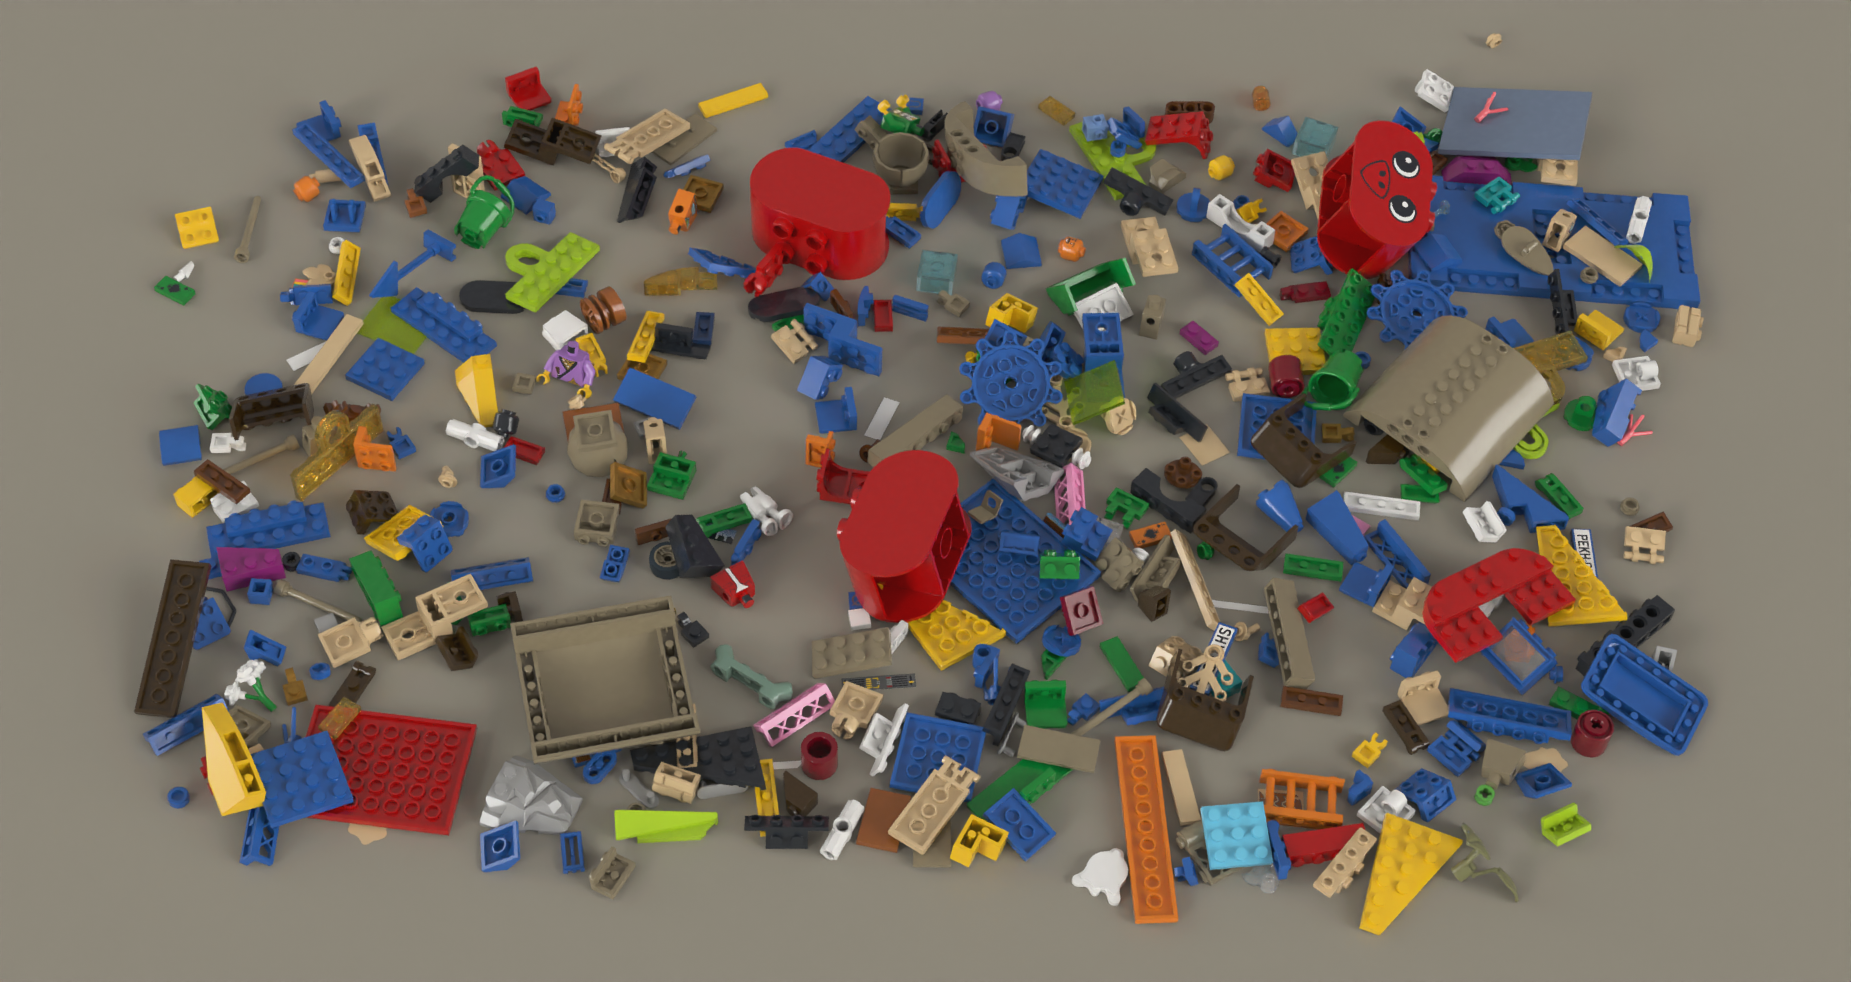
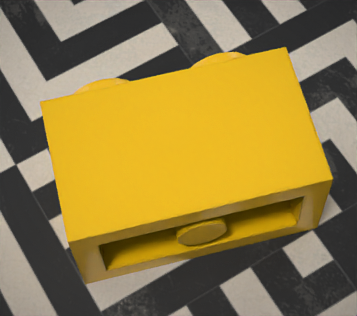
M195 476L173 495L177 506L193 518L211 504L210 499L219 494V492Z

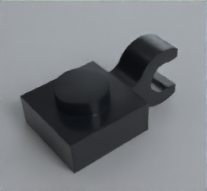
M685 612L677 616L679 619L677 623L683 628L681 635L693 648L709 638V633L697 620L692 623Z

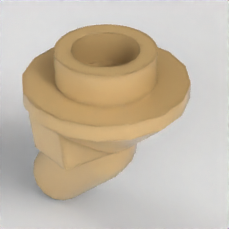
M444 466L438 478L440 484L446 488L455 487L458 482L454 477L453 471L449 466Z
M1238 622L1234 626L1238 628L1234 639L1236 641L1248 640L1250 635L1260 631L1261 628L1258 623L1247 628L1244 622Z

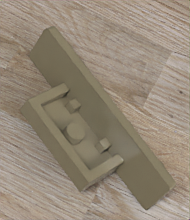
M1164 535L1130 587L1136 602L1139 600V594L1145 589H1151L1154 586L1167 588L1182 565L1180 558L1169 557L1174 550V545L1169 535Z

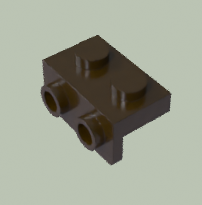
M459 626L455 634L437 636L435 642L451 671L473 668L478 658V651L463 626Z

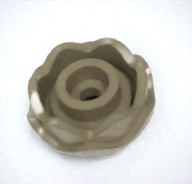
M1508 220L1500 221L1494 227V232L1499 239H1502L1506 229L1515 226V224L1510 223Z

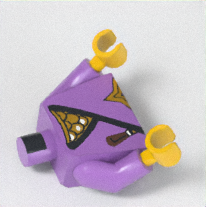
M569 341L561 350H556L549 357L543 368L545 370L544 373L539 374L536 381L539 382L543 376L545 378L543 385L550 381L549 373H552V377L584 387L578 390L577 395L581 394L583 397L585 391V398L588 399L592 395L589 387L593 383L595 368L589 359L588 352L580 350L578 342Z

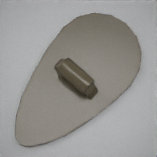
M1512 226L1506 229L1502 235L1501 242L1509 255L1539 274L1549 276L1554 271L1548 253L1531 231L1521 226Z

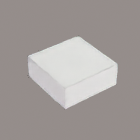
M864 608L848 610L851 631L871 628L869 613Z

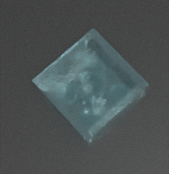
M1305 117L1295 138L1292 154L1302 157L1325 151L1328 159L1336 142L1339 127Z
M922 250L916 291L938 294L941 290H944L949 295H952L957 272L958 254Z

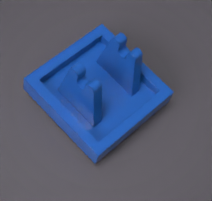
M330 199L323 224L324 231L360 232L366 208L365 201Z

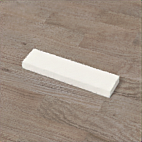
M1345 491L1343 494V500L1350 512L1419 521L1420 501Z

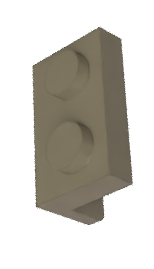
M611 846L609 851L602 855L598 867L594 868L590 873L591 889L614 900L636 867L635 862L617 854L616 848Z

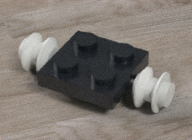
M1050 424L1042 434L1041 429L1034 430L1033 425L1023 430V441L1027 443L1030 440V445L1032 446L1030 448L1031 454L1060 468H1063L1070 458H1072L1074 465L1079 463L1080 469L1089 466L1091 462L1090 452L1083 453V449L1079 448L1083 443L1081 437L1053 424Z

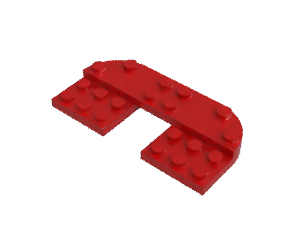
M1511 548L1500 551L1434 584L1424 601L1422 615L1430 633L1453 661L1457 663L1501 641L1503 637L1478 606L1504 595L1531 626L1573 605L1576 599L1551 571L1554 566L1546 557L1530 550Z

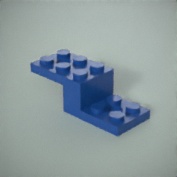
M806 303L804 307L805 330L810 335H815L828 341V358L868 374L880 376L882 372V347L857 339V320Z
M1082 313L1085 343L1083 364L1087 404L1111 403L1116 398H1125L1122 374L1124 352L1119 313ZM1098 328H1105L1106 331H1100ZM1101 385H1108L1109 388H1102Z

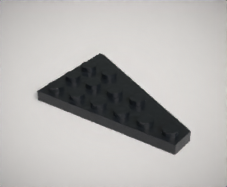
M752 726L697 737V767L682 769L701 775L700 781L708 779L715 780L717 784L737 785L742 788L753 786L760 787L761 791L766 790ZM690 738L688 741L680 740L677 743L674 741L630 750L634 771H648L655 774L661 762L677 767V750H681V757L679 758L681 766L694 764L693 738ZM689 748L691 754L684 755L683 750Z

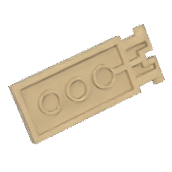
M663 109L617 136L616 141L611 144L606 143L604 149L615 156L618 155L625 162L632 164L635 158L644 157L690 129V123L669 110Z
M946 755L941 761L944 763L941 768L933 770L888 830L890 836L922 855L925 854L968 796L970 790L968 788L972 782L977 783L981 777L967 767L960 771L961 764Z

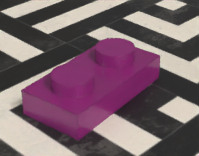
M1194 321L1180 329L1179 334L1204 355L1218 347L1219 341Z

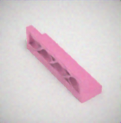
M1073 463L1063 467V474L1066 473V476L1062 482L1059 479L1054 485L1056 518L1063 524L1069 518V525L1073 522L1070 518L1075 510L1079 511L1081 507L1086 509L1083 471ZM1067 487L1065 495L1061 497V493L1063 492L1064 488ZM1066 502H1067V503H1068V507H1067V509L1065 510V512L1063 513V512H1062V509H1063L1064 505H1065Z
M817 683L753 726L756 732L764 735L769 747H773L831 709L835 700L826 683ZM825 694L829 703L824 707L818 706L819 697ZM806 705L812 707L809 717L801 716L803 707ZM790 716L796 717L795 725L792 728L785 727L786 720ZM773 727L780 728L778 737L772 740L768 730Z

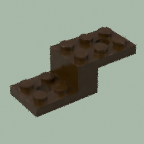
M551 118L547 130L515 119L505 141L504 148L553 166L558 154L591 164L602 135L555 118ZM527 137L530 141H525L522 138ZM576 142L582 143L583 146H578Z

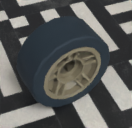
M666 541L654 546L649 555L652 573L656 577L665 580L678 578L680 575L670 542Z

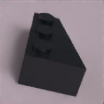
M692 514L675 515L665 526L680 578L710 577L720 572L725 566Z

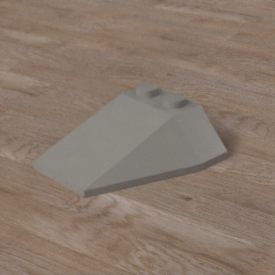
M996 446L970 452V456L1009 494L1015 496L1020 501H1027L1028 499L1039 498L1042 495L1048 494L1064 473L1063 468L1052 463Z

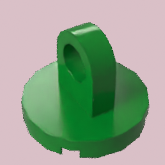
M1581 396L1579 399L1568 402L1564 410V419L1568 421L1570 427L1578 431H1590V429H1593L1595 410L1597 408L1595 399L1590 396Z

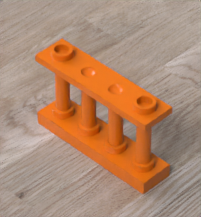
M1262 769L1259 783L1266 784L1264 810L1267 823L1270 820H1275L1279 825L1316 830L1342 826L1343 815L1336 813L1337 793H1342L1345 779L1335 776L1324 777L1277 771L1275 769ZM1275 785L1287 786L1285 808L1274 806ZM1295 787L1308 789L1307 810L1294 808ZM1316 790L1328 791L1327 813L1315 811Z

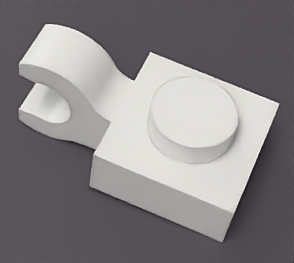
M212 433L210 451L211 453H231V448L245 451L247 444L244 443L243 436H240L239 440L235 441L232 433Z

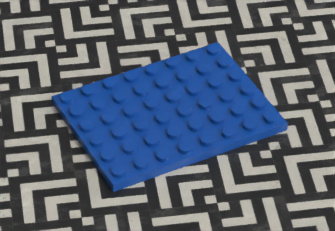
M991 479L961 502V507L968 513L969 510L981 506L988 490H991L1003 499L996 518L980 524L969 516L972 525L971 535L950 585L1000 630L1003 628L1006 631V635L1017 644L1062 608L1060 597L1088 587L1101 577V571L1075 550L1076 554L1080 555L1079 579L1040 578V553H1044L1045 549L1056 550V553H1064V550L1074 549L1063 544V538L1015 496L1009 494L995 479ZM991 497L988 499L989 506L992 508L996 506V501ZM1001 531L1040 535L1038 556L999 551Z

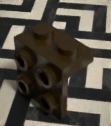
M354 490L346 503V510L350 515L352 524L357 534L362 535L366 533L371 522H386L398 513L390 493L386 491Z

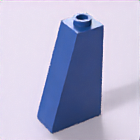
M1337 490L1308 508L1305 520L1351 566L1355 562H1362L1367 557L1369 545Z

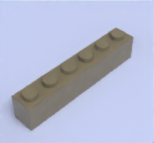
M946 394L870 448L867 462L874 467L883 459L896 453L921 450L927 443L933 442L938 435L945 433L949 427L961 421L963 406Z
M1273 577L1264 587V593L1283 683L1287 687L1307 689L1315 681V673L1313 672L1308 641L1305 636L1304 623L1302 622L1301 613L1297 609L1299 604L1294 581Z

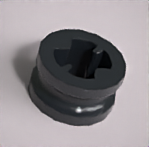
M296 552L286 553L282 558L284 568L290 572L296 571L300 562L299 554Z

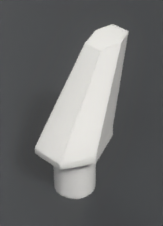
M192 261L187 263L173 279L178 282L188 279L195 266Z

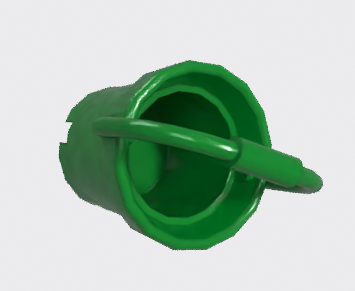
M489 175L481 176L470 189L466 207L454 228L455 235L458 236L460 233L463 237L461 241L469 247L479 249L483 246L484 249L500 227L506 228L513 217L515 208L513 198L510 195V191L499 179ZM483 180L494 182L493 184L509 199L510 210L495 195L483 190H476L478 185Z
M1340 350L1333 352L1322 368L1311 376L1308 385L1302 392V394H1307L1309 391L1313 399L1318 403L1314 402L1312 404L1305 401L1304 406L1313 410L1331 411L1332 409L1342 410L1351 406L1360 391L1357 385L1364 372V368L1362 369L1361 366L1362 360L1355 353L1345 350L1344 353H1338Z

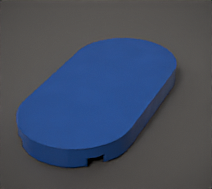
M945 171L924 197L921 205L923 206V211H920V220L923 226L931 229L936 228L957 202L961 192V178L957 172Z

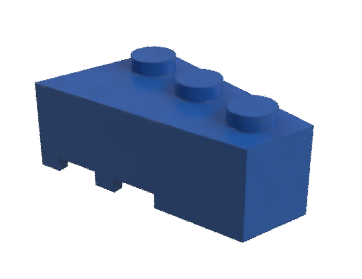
M1421 622L1415 623L1409 634L1398 644L1390 657L1392 661L1390 669L1405 678L1414 677L1439 643L1425 624Z

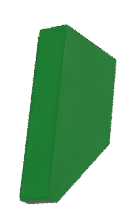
M1046 649L1041 654L1044 679L1048 680L1067 657L1055 655Z

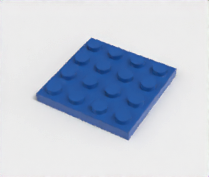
M1040 149L1027 170L1028 195L1026 196L1081 219L1102 183L1104 176L1096 171L1070 162L1065 158L1056 156L1049 151Z
M1243 393L1237 456L1265 459L1252 447L1251 438L1272 413L1294 399ZM1304 406L1303 409L1289 417L1288 420L1315 444L1317 410Z
M907 712L890 780V788L917 793L933 770H939L944 764L941 761L945 755L961 764L960 771L967 767L973 772L978 773L986 732L982 731L983 727ZM974 781L969 786V794L963 802L968 803L972 800L975 787Z
M328 731L251 754L266 791L263 807L271 828L354 802Z

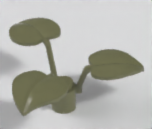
M1462 823L1461 828H1463L1467 836L1466 845L1473 847V850L1465 859L1451 868L1455 877L1462 882L1469 876L1474 879L1476 876L1494 872L1513 892L1515 902H1518L1516 886L1502 868L1494 867L1475 872L1477 866L1473 859L1482 854L1487 860H1490V854L1478 835L1468 825Z

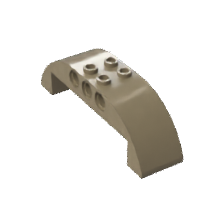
M964 101L952 108L945 118L946 154L951 161V167L969 185L982 192L1011 197L1028 195L1027 164L1019 156L999 162L974 136L973 109Z

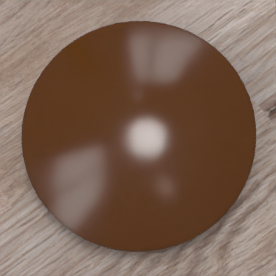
M1181 457V459L1174 460L1165 466L1164 476L1171 485L1187 489L1198 484L1200 479H1202V471L1195 463L1191 462L1189 457Z

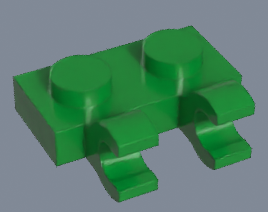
M1116 487L1107 498L1106 504L1108 507L1105 510L1107 513L1104 518L1111 521L1117 510L1125 513L1122 518L1123 523L1121 527L1128 530L1134 518L1140 521L1149 509V503Z

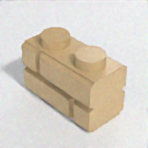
M1684 305L1679 306L1675 318L1673 343L1693 347L1696 341H1700L1702 331L1699 328L1702 327L1704 317H1700L1701 309L1690 308Z
M661 762L654 776L652 791L658 792L662 796H669L678 799L680 802L691 804L697 793L701 775Z

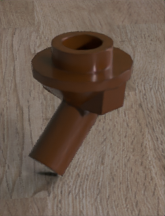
M879 439L872 445L866 444L860 448L859 455L864 462L868 463L869 449L879 443Z

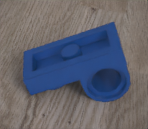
M987 644L975 646L972 666L975 668L973 677L976 678L974 686L983 688L994 670V658L999 660L1000 649Z

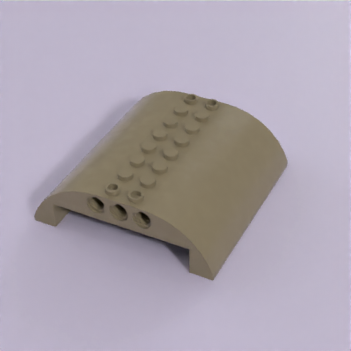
M1449 315L1434 319L1351 405L1343 416L1356 426H1359L1365 418L1451 478L1453 481L1449 492L1465 502L1493 472L1495 465H1499L1553 406L1554 401L1545 379L1522 354L1478 324L1461 317Z
M671 596L510 623L534 765L700 734L697 714L694 713L678 638Z

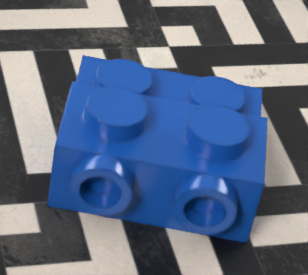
M1081 507L1079 511L1075 510L1070 518L1073 521L1072 524L1069 525L1067 523L1062 534L1065 536L1062 543L1096 561L1113 530L1096 521L1097 515Z

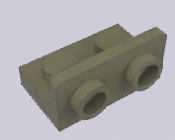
M870 115L864 121L859 122L854 129L859 137L869 144L872 150L875 149L877 141L888 135Z

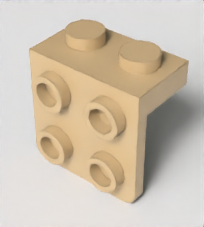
M1171 636L1156 647L1148 666L1167 677L1171 658L1179 648L1182 649L1176 679L1185 678L1189 674L1183 671V662L1197 658L1204 653L1199 648L1187 644L1181 637ZM1188 664L1185 666V668L1191 669L1192 666Z
M1438 670L1425 672L1414 678L1408 677L1401 681L1397 695L1418 726L1448 717V705L1438 689L1441 679Z

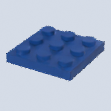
M377 338L345 374L346 380L393 401L423 367L425 362L423 358Z

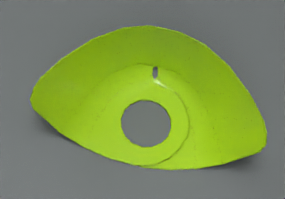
M1638 244L1615 246L1614 248H1627L1634 253L1638 260L1647 267L1650 283L1653 272L1650 251Z

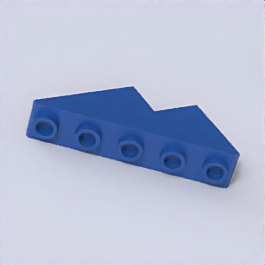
M1495 465L1492 478L1501 506L1509 508L1515 515H1524L1529 533H1536V527L1549 525H1556L1559 530H1565L1569 520L1566 513L1560 511L1551 502L1538 495L1533 489L1523 484L1504 468Z

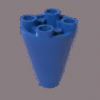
M1284 480L1277 482L1270 491L1266 489L1258 494L1259 499L1256 500V506L1285 532H1288L1295 524L1299 526L1297 533L1304 528L1290 486Z

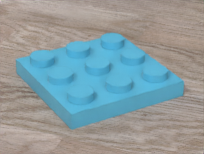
M1263 801L1201 807L1200 811L1210 870L1271 865L1273 863Z

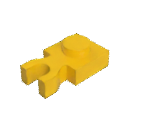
M1261 198L1253 203L1248 202L1237 208L1236 211L1244 221L1251 223L1259 218L1257 213H1263L1267 209L1266 207L1259 208V204L1263 202Z
M1376 732L1372 735L1370 742L1364 740L1353 751L1351 756L1367 769L1380 756V750L1384 749L1388 742L1385 739L1381 743L1376 742L1379 735Z

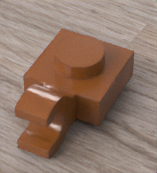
M413 188L407 189L408 200L404 201L409 217L427 214L422 196L416 197Z

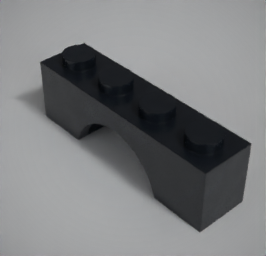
M462 144L415 179L414 193L422 196L423 199L430 203L443 194L442 180L445 177L451 175L467 177L479 168V154Z
M1145 468L1132 481L1130 493L1149 503L1151 509H1155L1166 519L1177 524L1180 529L1191 534L1195 523L1206 514L1207 509L1193 499L1174 501L1167 498L1160 490L1161 478Z

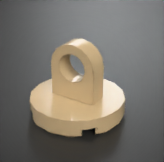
M1119 397L1101 407L1100 414L1111 433L1124 435L1133 427V420H1136V407L1131 400Z

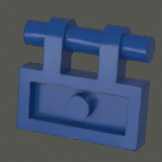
M1449 729L1445 733L1449 740L1441 735L1428 746L1427 751L1458 777L1471 766L1473 761L1469 758L1476 762L1481 755Z

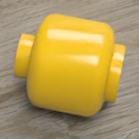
M1221 155L1209 162L1208 173L1212 178L1220 181L1233 174L1235 164L1230 157Z

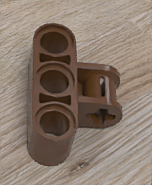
M1171 101L1166 104L1165 115L1203 111L1210 124L1213 122L1215 105L1209 101Z

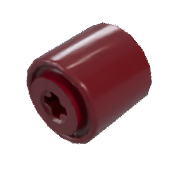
M1281 355L1271 360L1268 370L1273 394L1280 398H1292L1301 394L1305 383L1300 359L1293 355Z
M1599 710L1583 712L1579 716L1571 735L1573 749L1584 757L1593 758L1603 754L1614 732L1612 719Z
M811 733L801 743V768L804 774L811 779L825 780L830 778L838 767V744L835 738L828 733Z

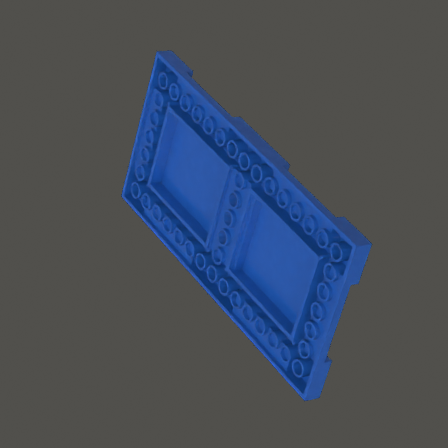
M1432 175V181L1437 183L1436 194L1430 202V211L1435 213L1434 231H1429L1420 240L1430 234L1446 235L1463 260L1460 263L1430 272L1417 251L1412 247L1408 251L1410 280L1415 279L1418 271L1424 269L1430 273V282L1436 287L1449 283L1458 292L1550 299V286L1547 282L1548 276L1532 271L1505 251L1501 239L1494 232V227L1497 223L1508 220L1510 223L1515 224V226L1527 228L1542 244L1551 219L1560 209H1564L1577 216L1572 232L1566 241L1584 226L1605 238L1567 205L1569 199L1580 198L1626 238L1636 200L1640 197L1583 192V187L1513 182L1510 192L1512 194L1518 192L1520 198L1513 205H1508L1504 211L1493 214L1491 212V208L1494 207L1492 204L1486 207L1474 198L1475 192L1484 187L1485 184L1443 181V176ZM1653 193L1652 197L1649 198L1652 201L1649 218L1642 241L1636 244L1646 247L1651 253L1653 272L1650 283L1648 269L1644 264L1621 287L1599 272L1598 280L1595 283H1585L1581 280L1580 273L1584 268L1590 266L1563 249V246L1559 252L1543 246L1548 255L1554 257L1550 258L1553 270H1560L1562 289L1573 290L1575 301L1621 305L1644 302L1658 308L1678 309L1681 305L1698 308L1700 292L1698 276L1694 270L1689 228L1691 217L1688 196ZM1620 248L1622 251H1624L1625 253L1639 261L1631 250L1627 248Z

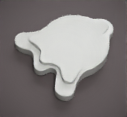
M1114 848L1110 851L1096 853L1089 859L1085 869L1073 876L1072 884L1076 887H1086L1092 896H1098L1100 892H1104L1110 905H1119L1121 900L1120 888L1125 884L1128 876V867L1124 860L1123 851Z

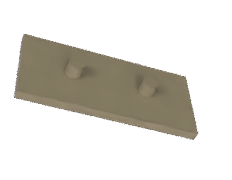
M694 113L686 119L690 123V129L655 149L652 153L669 165H673L714 134L717 128Z
M1024 725L1017 758L1094 773L1101 740Z
M951 819L924 855L913 850V867L951 868Z

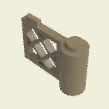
M1202 819L1177 832L1175 841L1178 847L1188 851L1200 869L1198 874L1205 884L1209 883L1211 886L1245 868L1220 869V874L1212 878L1208 872V859L1199 858L1196 854V851L1200 849L1207 851Z

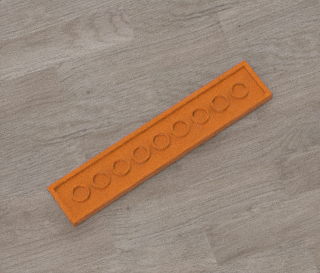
M1156 735L1115 737L1114 742L1135 924L1178 922Z

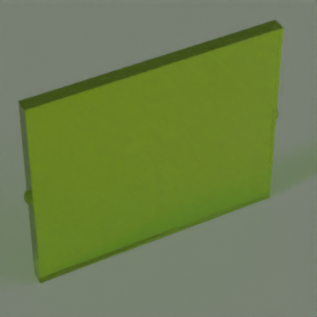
M393 296L381 297L363 320L364 324L357 334L375 341L377 338H380L414 354L427 338L426 335L391 312V307L401 299Z
M1115 360L1064 381L1073 425L1125 404Z

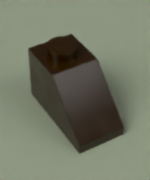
M1387 434L1368 451L1366 463L1395 465L1400 459L1407 457L1409 451L1407 447Z
M1154 586L1151 589L1143 590L1139 594L1138 607L1151 622L1167 614L1171 590Z
M785 771L783 773L787 812L791 816H807L818 804V793L789 772Z

